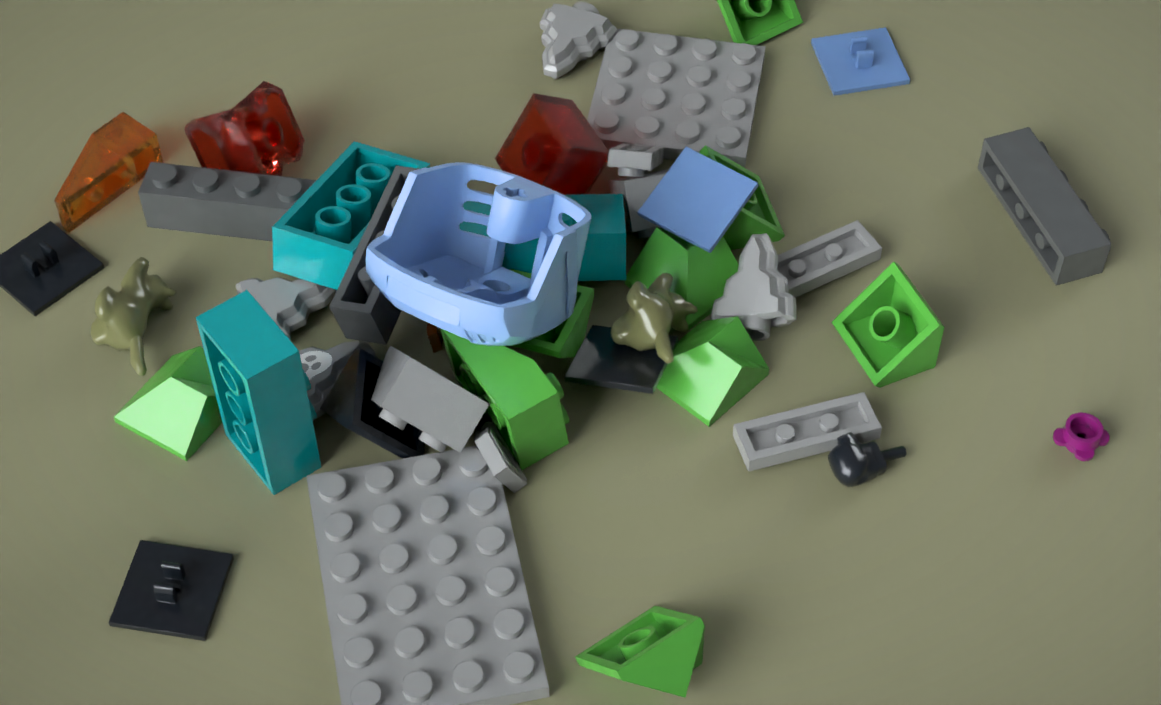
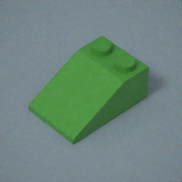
M440 328L455 379L462 388L489 403L482 417L485 420L489 418L493 421L522 470L569 444L565 425L570 420L560 402V399L564 397V392L553 373L549 372L545 375L533 359L508 347L474 344L465 338Z

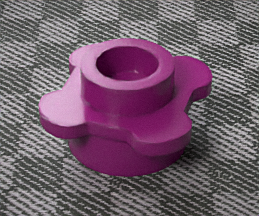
M1083 412L1070 415L1065 426L1057 428L1053 433V441L1059 446H1065L1080 461L1092 460L1094 451L1099 446H1106L1110 440V435L1107 430L1103 429L1100 420L1089 413Z

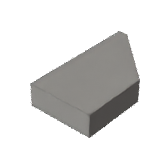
M488 418L475 428L474 442L494 477L515 493L527 485V478L493 421Z

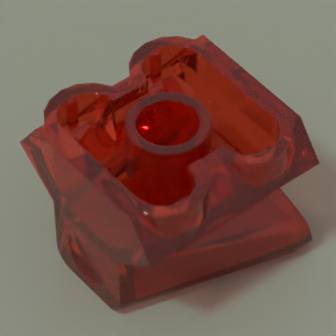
M263 81L235 107L193 119L185 126V133L203 168L282 176L283 167L286 164L299 161L303 154L305 140L283 90L266 81Z

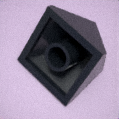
M361 348L357 349L351 355L320 409L345 428L402 459L424 455L425 443L418 439L423 431L407 423L404 430H401L379 417L383 408L373 402L371 398L383 361Z

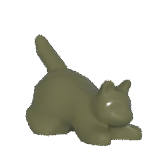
M144 257L137 259L129 268L120 284L122 287L120 292H116L108 286L99 293L95 301V314L97 318L91 325L90 334L93 342L99 346L108 345L118 351L129 349L131 366L139 376H144L147 371L144 360L143 337L149 313L154 309L171 310L173 304L168 297L176 294V291L168 288L158 275L147 274L149 261Z
M662 273L648 289H646V285L642 282H635L626 295V301L630 305L629 309L613 323L611 328V337L616 344L627 345L638 351L656 349L658 357L665 363H671L674 360L668 335L670 329L673 328L682 333L687 332L689 327L686 316L697 312L696 306L685 301L681 295L670 292L673 277L670 273Z

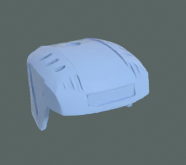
M466 162L447 163L430 168L417 169L409 172L384 234L374 239L367 246L366 272L380 292L399 310L465 338L474 344L486 346L520 344L559 326L572 315L577 297L579 272L591 222V213L576 201L555 190L499 169ZM470 180H478L498 186L495 187L493 195L469 189L467 183ZM466 201L491 205L490 215L465 210L463 204ZM562 214L569 215L577 223L569 227L563 222ZM463 221L486 225L489 237L463 231L459 228V225ZM539 238L531 279L502 267L506 243L520 244Z

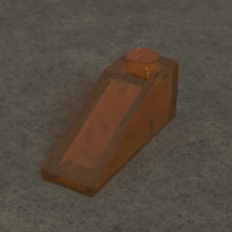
M121 112L91 134L54 200L65 231L70 233L145 177L150 162L164 163L156 133L125 112Z

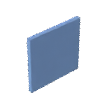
M886 27L811 39L812 47L833 96L910 84V78Z
M686 146L637 213L640 217L711 253L759 185L758 182Z

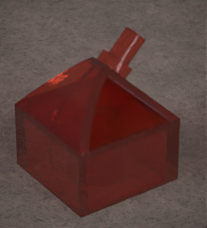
M533 93L495 160L502 171L521 176L563 195L589 194L608 164L609 150L573 100Z

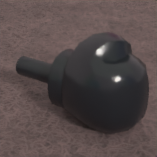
M849 432L837 438L838 445L830 451L828 461L839 482L844 486L854 487L874 479L877 475L883 474L887 469V461L905 457L907 453L904 446L881 451L875 441L861 444L856 436Z

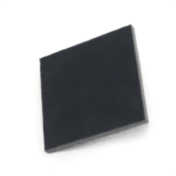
M49 221L0 254V287L30 313L37 316L104 269V264L53 222Z
M592 325L564 376L565 382L653 394L668 364L658 357L656 349L638 351L627 345L616 344L611 337L612 327ZM669 335L672 351L674 352L678 343V336Z
M140 540L110 617L109 625L124 629L206 641L234 560V555Z

